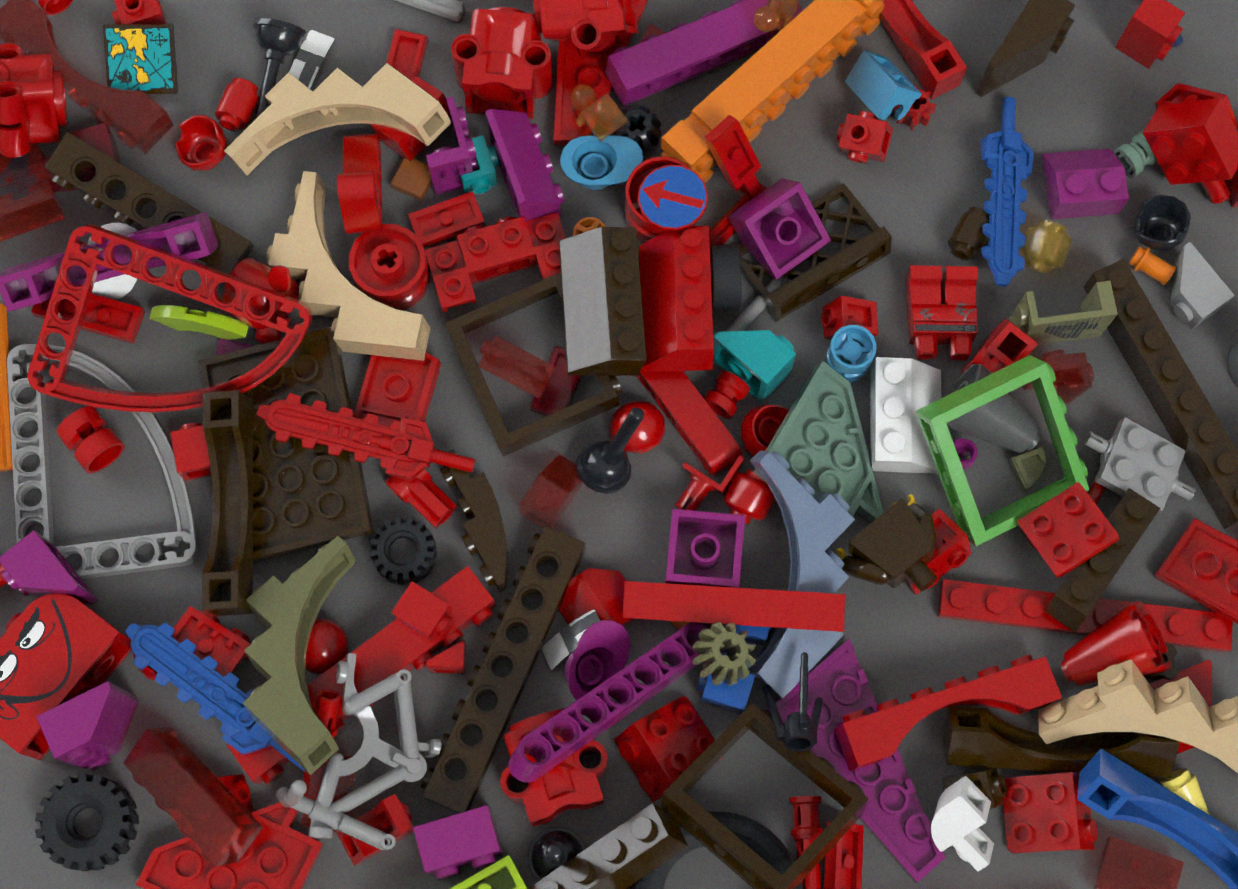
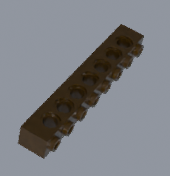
M547 526L544 527L541 535L535 533L527 552L532 554L527 567L521 565L516 573L513 586L517 587L512 600L506 598L501 606L498 619L502 620L497 633L491 631L486 639L482 652L487 653L482 666L475 665L471 672L467 685L472 688L466 701L460 699L452 715V719L456 723L451 734L444 733L441 739L440 759L435 769L428 768L422 780L420 788L425 790L423 794L425 799L458 814L470 810L556 618L570 580L574 577L585 553V542ZM551 561L557 565L558 570L553 576L544 577L537 571L540 564ZM529 594H538L542 597L543 603L536 610H528L523 606L524 598ZM514 627H523L528 631V637L522 643H512L508 639L510 630ZM500 660L510 661L513 664L512 672L506 677H497L493 674V667L496 662ZM492 693L497 696L498 703L493 710L482 711L478 708V700L483 694ZM469 727H477L482 730V739L474 746H468L462 740L464 731ZM454 761H462L467 766L465 776L457 781L449 779L447 776L448 766Z

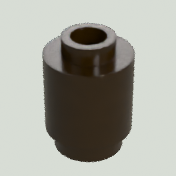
M970 207L967 212L961 215L948 240V246L955 257L968 261L970 259H977L980 256L981 248L985 246L989 238L983 234L982 225L989 223L990 215L984 209Z

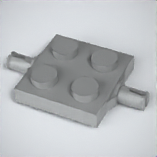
M1126 417L1118 421L1113 435L1108 440L1096 435L1092 431H1089L1085 436L1083 445H1087L1101 453L1100 468L1094 480L1098 484L1122 497L1130 488L1160 507L1158 513L1163 512L1171 492L1186 501H1190L1193 498L1196 488L1178 479V470L1186 450Z

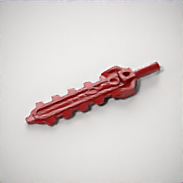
M292 393L285 400H277L270 405H259L256 413L258 417L266 421V425L271 431L276 432V441L287 443L289 438L293 437L302 440V448L313 450L316 444L328 446L329 455L339 457L343 450L352 452L356 462L365 463L369 457L381 460V468L386 469L385 474L412 481L427 467L429 468L431 463L470 473L473 472L476 459L435 449L427 423L401 417V422L394 420L389 427L379 424V417L368 413L364 420L354 418L353 410L346 407H341L339 412L335 413L327 411V404L316 400L312 406L301 404V397Z

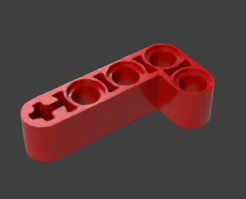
M378 133L343 136V174H337V191L346 234L382 231V156Z

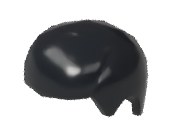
M1158 195L1149 198L1142 203L1140 212L1135 220L1134 231L1136 232V237L1140 243L1152 250L1168 251L1181 244L1185 239L1191 215L1186 204L1174 196Z

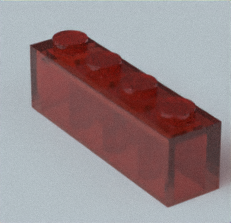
M171 727L146 729L123 762L133 774L132 777L135 782L146 788L155 798L156 805L175 820L181 833L191 838L202 850L203 857L215 866L239 862L264 828Z

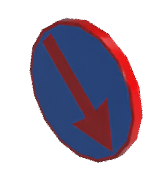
M669 164L656 168L645 176L639 187L638 205L642 216L651 225L661 230L680 231L690 228L701 219L707 208L708 191L703 179L695 171L683 165Z

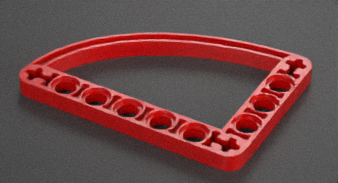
M88 224L75 229L69 238L27 378L31 387L40 393L97 408L132 412H165L203 407V393L234 390L244 393L272 376L291 358L303 341L312 322V312L306 303L99 226ZM91 233V240L101 245L107 243V239H110V242L106 246L105 251L96 246L85 250V243L80 241V237ZM118 244L126 245L131 250L132 259L128 264H120L114 258V249ZM152 257H159L166 263L167 270L164 276L156 277L150 273L148 262ZM100 265L286 333L275 351L263 362L229 381L206 388L183 392L138 393L103 389L65 379ZM72 266H80L85 270L87 278L83 285H75L70 281L68 273ZM186 270H194L200 275L201 285L198 289H189L184 285L182 277ZM227 282L235 288L236 296L233 301L224 302L218 297L217 287L220 283ZM255 295H263L269 300L270 310L267 314L261 315L253 311L251 300ZM61 300H70L75 305L76 314L72 319H67L60 315L58 304ZM278 301L283 303V306L280 308L281 311L291 313L295 308L300 310L299 317L303 318L304 322H298L295 326L290 325L291 318L282 314L277 316V321L273 320L272 317L278 309ZM51 333H58L65 339L66 345L62 352H55L49 347L48 337ZM50 359L60 360V363L56 361L51 364L49 375L54 377V380H50L45 384L43 376L38 374V372L47 368Z

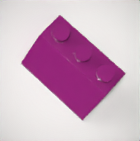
M497 109L485 111L491 146L493 145L495 148L499 167L518 218L524 216L525 221L556 212L561 217L560 204L565 203L563 192L559 183L553 184L549 174L554 171L548 153L541 154L538 144L542 143V138L537 124H530L526 113Z
M107 681L36 717L55 759L84 769L89 768L90 771L109 764L111 762L110 757L120 752L139 702L135 695Z

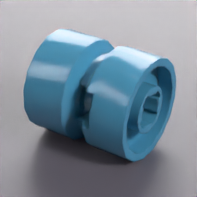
M860 325L841 327L835 332L830 342L825 363L850 383L859 381L867 374L876 354L877 344L874 336L868 329Z

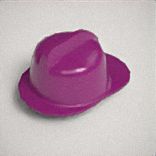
M602 620L593 623L583 632L576 649L568 656L565 663V676L570 693L576 701L625 668L631 644L629 634L619 623L612 620Z

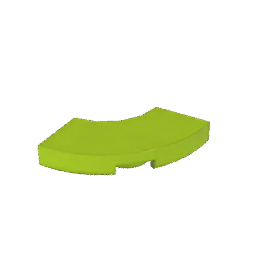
M174 305L152 307L149 319L178 331L200 332L225 340L245 338L249 327L246 323L209 311L206 313L199 310H188L187 307Z

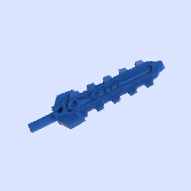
M1014 97L1002 99L1001 131L985 136L981 139L980 146L981 159L991 169V178L984 180L985 189L990 191V201L983 202L984 211L990 214L989 223L982 225L983 234L989 237L988 246L981 248L982 257L988 260V266L993 274L995 284L1002 287H1007L1017 271L1024 269L1025 259L1019 255V248L1025 246L1026 236L1019 232L1020 225H1024L1026 222L1027 214L1020 209V203L1026 201L1027 191L1021 187V181H1024L1031 175L1034 160V151L1022 140V134L1015 131L1016 99Z
M166 622L159 627L155 625L140 626L131 623L125 630L131 639L132 651L136 655L133 664L141 670L150 666L157 671L155 681L164 687L171 682L179 688L176 697L186 704L193 699L201 705L198 714L205 720L215 716L223 722L220 731L225 735L222 739L243 755L271 746L305 772L253 720L243 704L249 698L253 689L245 694L237 688L240 679L230 672L223 677L215 671L218 662L210 656L201 660L194 655L197 646L188 639L179 643L172 638L175 629Z

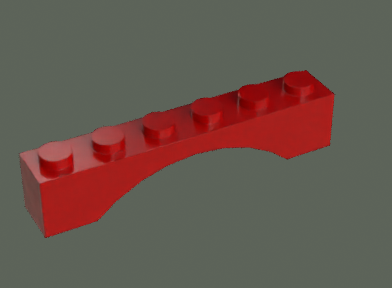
M884 0L885 7L881 11L879 19L925 92L931 91L929 98L933 100L960 86L967 66L951 41L930 25L912 0Z
M1031 654L1011 661V668L1000 671L998 665L977 672L978 679L967 682L965 676L944 683L945 690L933 693L931 687L910 694L911 701L899 704L896 698L877 705L878 712L865 715L862 709L843 716L844 723L836 727L834 731L849 772L894 755L902 739L915 724L926 716L946 709L949 706L981 705L1001 709L1018 716L1062 699L1046 656L1033 660Z

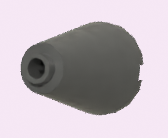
M976 363L972 364L960 375L952 387L956 391L992 373L980 363L979 365ZM1010 392L947 423V426L951 429L1017 453L1032 450L1041 436L1038 432V422Z

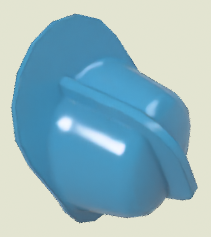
M581 136L571 140L563 148L560 157L561 168L569 179L590 190H601L609 185L627 182L631 172L643 162L642 149L637 142L628 139L629 137Z

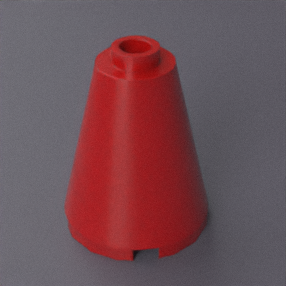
M1138 600L1130 603L1065 651L1061 668L1066 679L1069 682L1074 681L1078 686L1098 683V672L1105 670L1111 665H1118L1130 659L1133 660L1143 675L1169 670L1171 668V660L1164 663L1162 654L1168 652V649L1154 618L1150 613L1143 616L1138 609L1143 607L1144 604Z

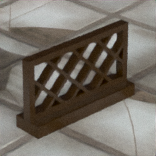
M844 183L811 202L819 218H822L821 222L824 228L826 219L846 222L843 235L828 233L831 242L841 243L840 251L834 255L819 253L820 249L806 258L807 260H813L811 269L804 273L789 270L782 275L784 276L782 286L771 293L762 284L764 275L770 274L762 265L746 263L742 256L749 251L743 244L739 245L741 272L758 295L762 297L768 306V313L775 322L891 253V234L884 226L880 228ZM843 197L849 205L848 214L828 211L830 203ZM850 223L865 225L871 233L862 238L848 236Z

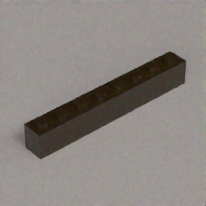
M1124 258L1094 272L1083 286L1084 290L1088 295L1097 282L1111 281L1118 315L1107 327L1109 333L1174 444L1186 450L1183 459L1223 528L1226 529L1238 523V451Z

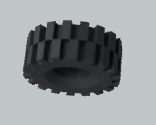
M78 774L77 778L69 776L62 780L64 784L61 786L54 785L49 789L52 795L49 798L43 797L39 804L44 806L42 814L36 813L35 821L40 822V829H35L36 838L43 840V843L39 846L43 852L51 855L49 857L50 860L68 869L98 871L105 869V865L117 863L119 861L117 857L120 854H127L130 850V847L127 846L130 839L135 840L137 832H133L134 824H139V816L134 815L133 809L137 807L135 801L129 799L128 795L130 793L125 788L120 787L117 782L102 776ZM94 808L101 814L102 827L95 836L83 838L75 830V818L82 810Z

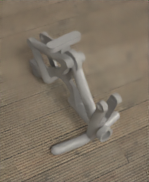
M348 653L346 661L339 660L336 683L343 684L342 713L348 716H355L362 726L363 740L359 750L347 760H344L343 755L339 752H335L329 758L317 800L314 801L304 796L307 785L303 780L294 781L290 788H279L276 796L284 807H291L308 815V818L311 819L309 837L332 839L334 829L372 845L379 850H389L396 843L393 835L380 831L345 813L403 780L415 782L423 778L427 771V763L424 757L432 758L439 755L441 740L431 739L425 743H420L417 740L411 688L412 676L408 670H400L358 694L354 685L356 654ZM394 692L400 750L379 739L378 722L369 706ZM372 757L393 768L332 803L339 777L349 776L365 767Z

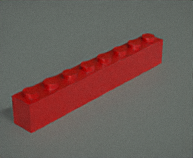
M469 566L462 569L432 592L433 595L448 603L452 609L450 616L453 618V621L442 637L436 635L431 642L395 619L351 652L356 654L354 685L358 694L400 670L411 671L415 668L419 671L425 668L426 661L434 657L433 653L443 646L446 649L454 646L464 637L462 632L473 623L476 627L480 626L494 614L492 612V609L496 607L494 599ZM336 663L308 684L307 688L314 712L316 696L319 690L332 689L339 692L341 701L336 722L339 725L338 732H340L345 727L343 721L351 715H345L341 711L343 684L336 683L338 663ZM226 745L251 781L258 785L263 781L267 785L276 780L284 773L282 767L290 762V760L271 746L243 755L231 745Z

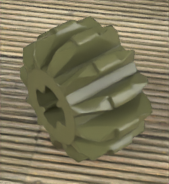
M721 622L711 625L710 630L707 628L699 633L701 641L695 642L692 647L695 652L700 654L693 659L692 664H702L704 668L700 673V677L705 678L711 674L712 684L716 686L720 685L723 681L727 686H732L737 683L738 679L743 680L748 677L750 672L747 667L753 666L756 661L754 657L748 654L755 649L756 644H746L744 640L748 635V631L743 630L737 634L735 623H729L724 628Z

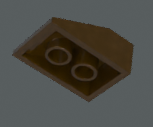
M1029 0L989 62L976 94L983 97L1043 63L1051 51L1057 54L1075 21L1070 18L1075 4L1068 0Z

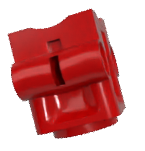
M533 0L538 28L544 38L548 40H572L575 46L580 49L603 53L613 47L616 36L638 34L637 15L631 6L630 0ZM596 29V39L594 42H591V33Z
M510 7L473 10L470 34L457 36L451 45L456 81L465 93L467 113L485 115V111L497 109L526 113L528 119H534L536 98L547 96L553 87L551 52L548 45L542 41V33L538 28L535 14Z
M5 43L0 44V154L16 158L30 152V144L60 142V126L68 125L63 72L62 69L55 70L53 54L23 55V50L20 46Z
M564 709L545 712L510 726V732L503 735L509 756L511 757L520 741L526 735ZM553 734L558 741L564 742L560 736ZM592 740L540 778L529 782L528 787L521 793L510 791V782L515 777L512 776L508 766L501 774L500 786L510 801L525 805L530 824L534 828L552 822L564 811L570 809L588 810L604 804V798L597 779L601 778L606 772L607 751L598 741ZM587 753H594L600 757L601 762L597 767L588 769L581 765V758ZM525 754L528 760L536 762L535 758L531 755Z

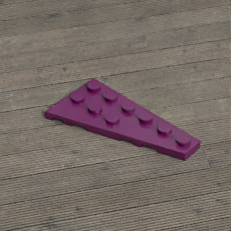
M849 638L808 674L807 714L810 719L816 698L820 697L823 700L817 729V744L810 751L818 757L827 759L834 766L835 771L844 779L853 781L861 787L869 800L863 815L859 819L911 879L918 883L946 857L943 851H939L933 841L931 823L920 804L916 789L906 772L898 748L894 755L883 761L849 772L834 731L836 727L844 723L842 717L862 709L865 715L878 712L877 703L868 685V679L864 670L861 669ZM800 682L784 698H780L776 702L783 725L789 714L799 712Z

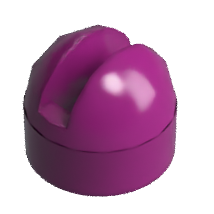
M964 438L953 441L963 470L970 468L977 458L978 449L976 445Z

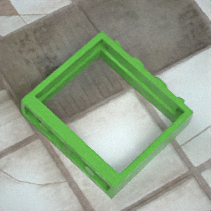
M1031 355L915 411L956 523L968 535L969 542L975 546L1018 526V520L1077 482H1080L1086 491L1089 490L1085 478L1088 475L1087 468L1078 457L1075 449L1077 445L1076 435L1067 425L1064 416L1067 413L1065 403L1056 393L1053 384L1056 381L1055 373L1047 362ZM1032 381L1064 478L981 518L947 423Z

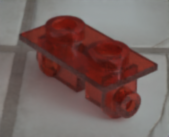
M494 336L491 342L486 340L483 343L480 353L484 355L477 365L538 399L557 369L555 366L497 336Z

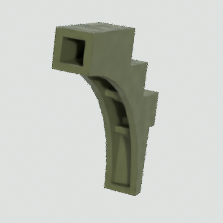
M339 536L335 537L329 544L322 546L313 558L301 568L296 569L283 584L273 575L267 582L258 586L252 595L246 599L255 617L268 630L258 635L244 651L255 669L268 681L255 688L243 704L253 720L310 775L339 750L330 732L317 718L311 706L306 684V652L311 629L322 604L336 583L356 563L348 544Z

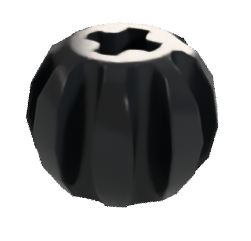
M640 105V108L635 110L628 106L622 109V116H615L611 126L614 132L612 136H624L634 140L642 149L643 156L651 153L652 146L659 144L662 136L661 130H659L661 123L656 114H649L650 110L648 107Z

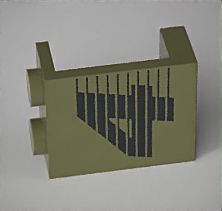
M1111 281L1097 282L1080 304L1081 312L1039 318L1033 291H1028L1016 306L1009 320L1036 340L1037 345L1100 337L1118 313Z

